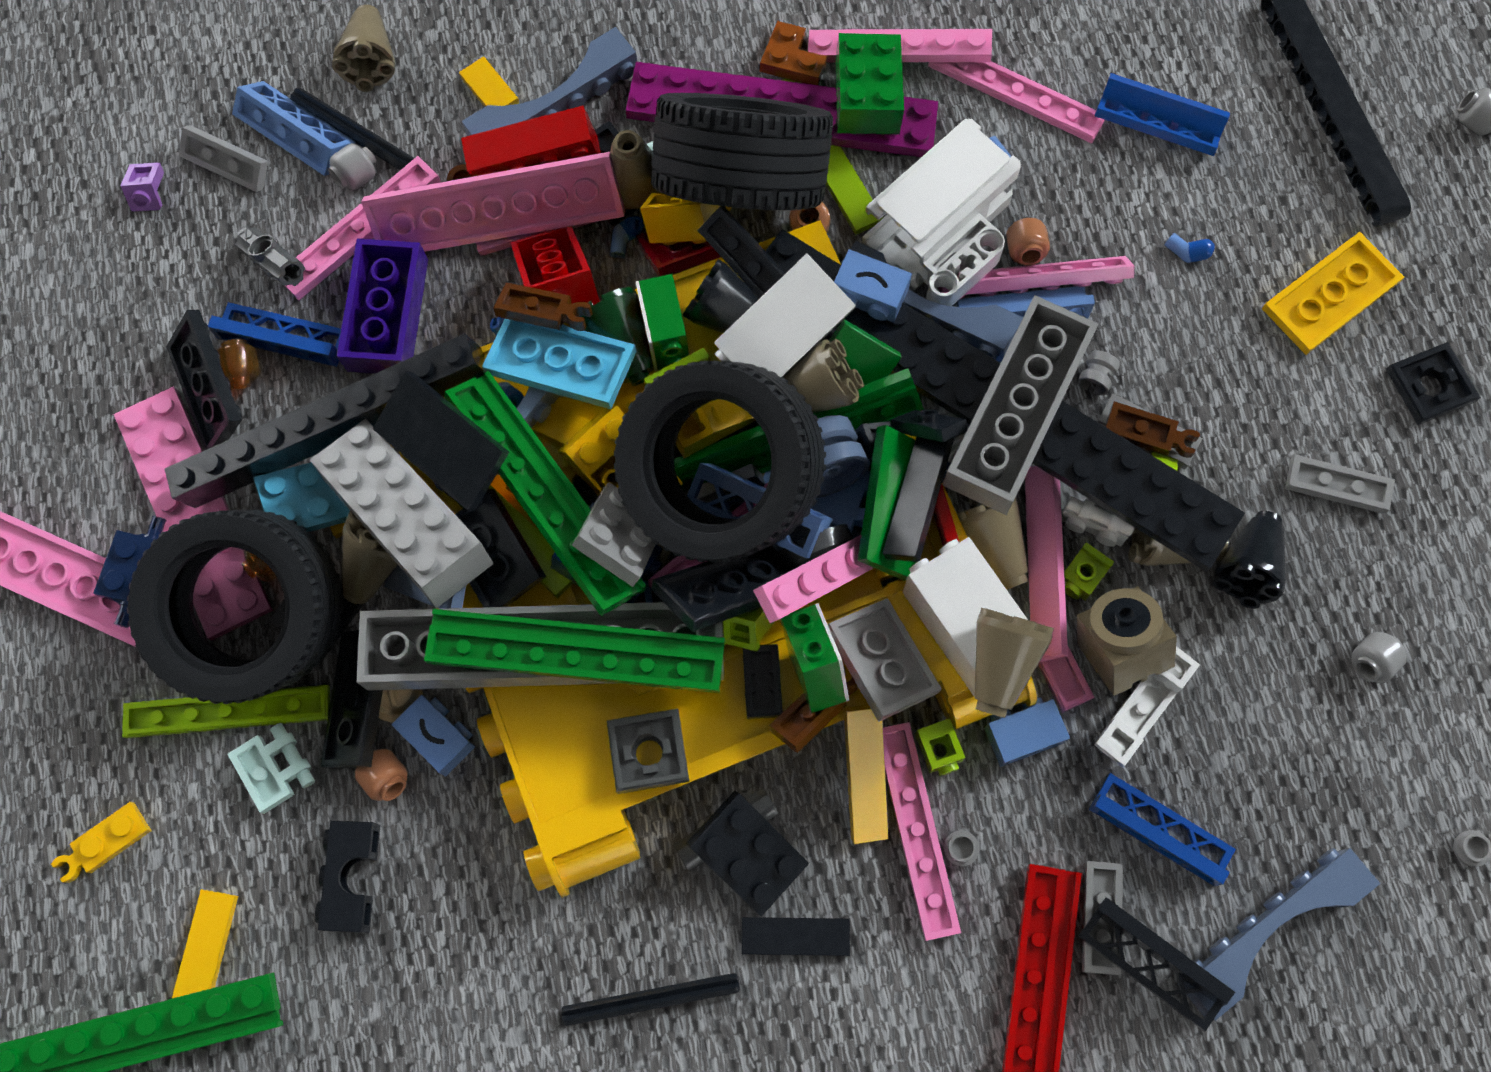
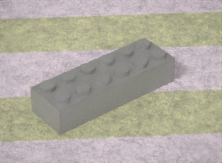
M1034 295L948 468L943 486L1007 515L1099 323Z
M366 418L310 459L328 486L436 609L494 564L476 536L395 449L373 430V426Z

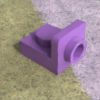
M160 162L129 165L120 186L131 211L161 209L162 202L157 189L164 171Z

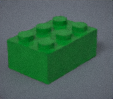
M839 33L836 51L837 133L900 135L904 114L901 34Z

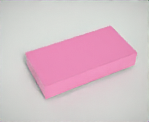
M1069 647L1068 657L1039 662L1038 666L1062 713L1095 698Z

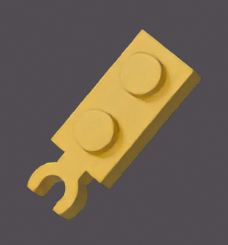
M129 802L71 842L70 846L74 853L58 856L51 865L54 868H59L63 864L68 863L70 867L69 872L61 877L60 880L63 883H70L80 875L81 868H84L86 873H93L152 830L136 804Z

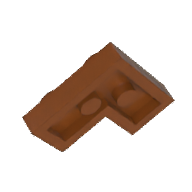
M777 21L760 61L759 72L805 84L818 85L826 66L827 56L800 50L805 38L806 28Z

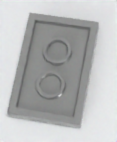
M608 482L598 496L572 546L633 587L640 579L656 544L652 542L650 537L644 535V531L640 527L638 528L634 524L635 521L632 517L630 518L627 507L622 503L621 494L618 492L619 488Z
M888 598L828 624L843 662L878 722L933 697L942 690Z

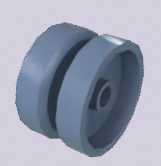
M832 415L819 418L817 421L818 426L822 428L821 437L825 441L823 446L826 452V457L824 458L826 470L823 473L825 477L824 482L820 486L821 492L816 498L837 493L851 486L862 478L869 469L870 461L861 444L857 443L858 436L848 417Z

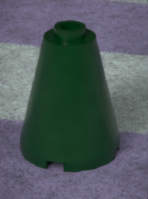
M632 287L619 288L601 295L603 300L594 306L592 301L588 302L591 305V317H579L585 319V331L635 344L637 352L623 383L631 382L632 386H637L644 383V378L649 376L654 367L638 294Z

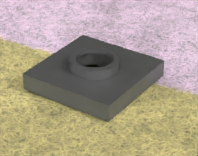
M678 708L607 720L617 794L690 782ZM654 741L661 746L662 757L658 763L652 765H642L639 763L636 757V750L642 742Z

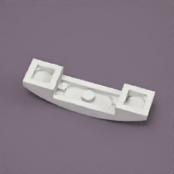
M1176 646L1175 667L1159 675L1151 674L1148 676V680L1140 682L1113 716L1094 745L1123 768L1142 744L1143 738L1175 695L1183 689L1200 664Z

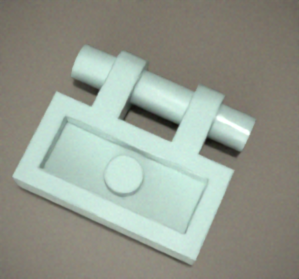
M282 723L276 724L270 729L275 740L266 745L264 739L257 735L227 754L256 807L263 814L295 795L289 785V782L297 778L302 788H307L315 783L310 773L311 765L306 758L302 759L295 747L296 739L292 733H287ZM279 753L284 754L290 765L282 771L274 759V756Z

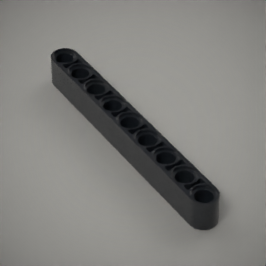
M1261 0V11L1266 12L1268 16L1266 20L1274 36L1278 35L1281 41L1279 45L1287 61L1291 60L1294 66L1291 69L1300 86L1304 85L1307 91L1304 94L1313 111L1316 110L1320 118L1317 119L1326 136H1330L1333 142L1331 146L1338 160L1344 163L1346 167L1344 171L1353 189L1357 188L1360 194L1358 198L1366 214H1370L1374 221L1372 225L1379 227L1408 217L1411 212L1409 197L1305 0Z

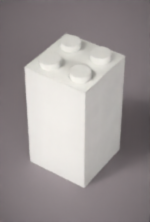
M806 253L714 342L719 348L714 354L720 361L753 364L758 367L767 368L768 371H773L782 378L804 355L847 317L856 305Z
M970 537L960 543L957 539L950 541L939 550L941 555L930 562L927 558H924L915 563L909 569L910 574L906 578L907 581L903 594L975 697L976 624L981 607L1012 617L1028 619Z

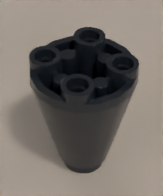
M718 259L710 273L699 286L695 298L691 300L682 316L695 324L724 333L759 298L730 266Z
M1271 511L1258 512L1248 522L1216 566L1212 581L1213 586L1230 596L1238 598L1240 604L1246 608H1259L1261 603L1266 604L1277 601L1283 595L1286 583L1283 520L1278 514Z

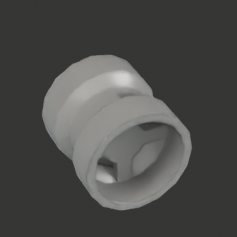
M1094 350L1090 352L1086 361L1087 369L1081 372L1077 383L1082 389L1088 390L1092 382L1096 384L1094 394L1106 395L1112 385L1110 378L1116 375L1120 361L1112 354Z

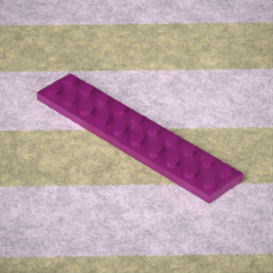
M636 62L626 106L627 119L655 122L657 99L660 95L666 93L723 94L798 103L821 108L831 113L833 117L831 145L922 157L934 147L939 101L904 97V114L900 135L837 133V96L835 87Z

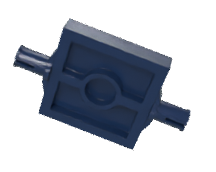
M152 516L146 534L135 535L119 530L115 532L93 593L98 597L114 600L121 605L114 625L129 628L127 597L130 593L129 584L132 581V574L136 571L137 563L143 557L144 551L149 549L152 541L158 539L159 534L162 533L167 522L164 518Z

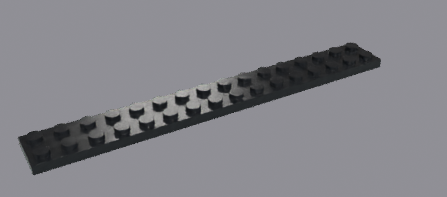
M781 229L765 251L785 274L806 253L833 281L841 267L839 263ZM902 303L894 322L874 319L868 312L858 308H854L844 318L901 353L902 358L890 375L908 368L918 393L957 417L966 419V422L971 424L1001 364L999 361ZM1061 401L1032 462L1035 466L1205 572L1211 569L1245 512L1064 401Z

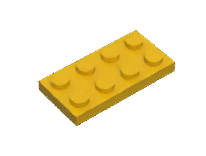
M1358 232L1266 302L1262 310L1307 355L1398 285L1405 277L1361 232Z

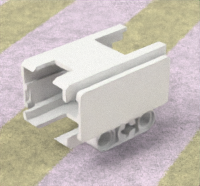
M964 119L866 206L865 211L868 215L871 213L878 220L885 214L887 215L862 237V242L866 246L882 252L887 264L912 273L910 286L914 290L925 282L928 285L927 300L947 306L954 305L1000 261L1005 239L1002 233L990 222L1010 205L1013 195L1012 189L1008 193L1004 190L1018 178L1021 168L1020 160L1014 155L1009 157L1008 154L980 131L981 126L973 119ZM982 246H989L993 248L994 251H986L982 248ZM945 287L949 292L940 293L935 288Z

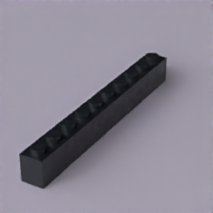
M464 333L164 469L171 497L190 507L197 508L253 483V477L283 470L320 453L365 418L374 427L405 371L415 373L442 397H445L446 390L474 377L478 379L484 376L482 365L485 357L482 348Z

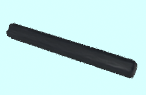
M297 87L290 94L292 101L307 109L355 141L358 145L367 147L374 155L395 168L401 170L414 159V157L304 89Z
M731 973L566 1005L561 1010L562 1021L565 1026L734 994L740 991L738 975Z

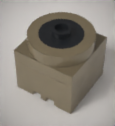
M1139 586L1132 589L1122 588L1109 591L1099 597L1092 608L1077 614L1078 646L1113 696L1132 688V684L1139 680L1141 683L1148 680V676L1151 674L1159 675L1175 667L1177 636L1163 619V613L1157 601L1147 593L1142 592Z

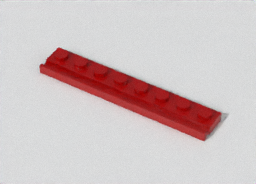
M1028 864L1002 1072H1059L1082 876L1080 872H1071L1035 864Z

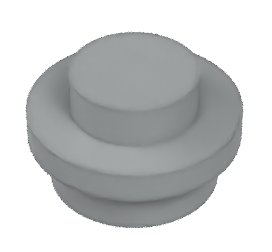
M963 830L951 833L946 838L943 846L947 860L959 867L972 864L977 859L980 850L975 836Z
M1468 830L1460 833L1455 838L1453 845L1454 853L1463 864L1470 867H1478L1490 860L1491 842L1484 834L1475 830Z

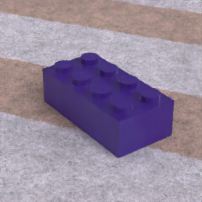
M357 238L337 351V358L347 372L376 374L414 356L428 266V258L420 242Z

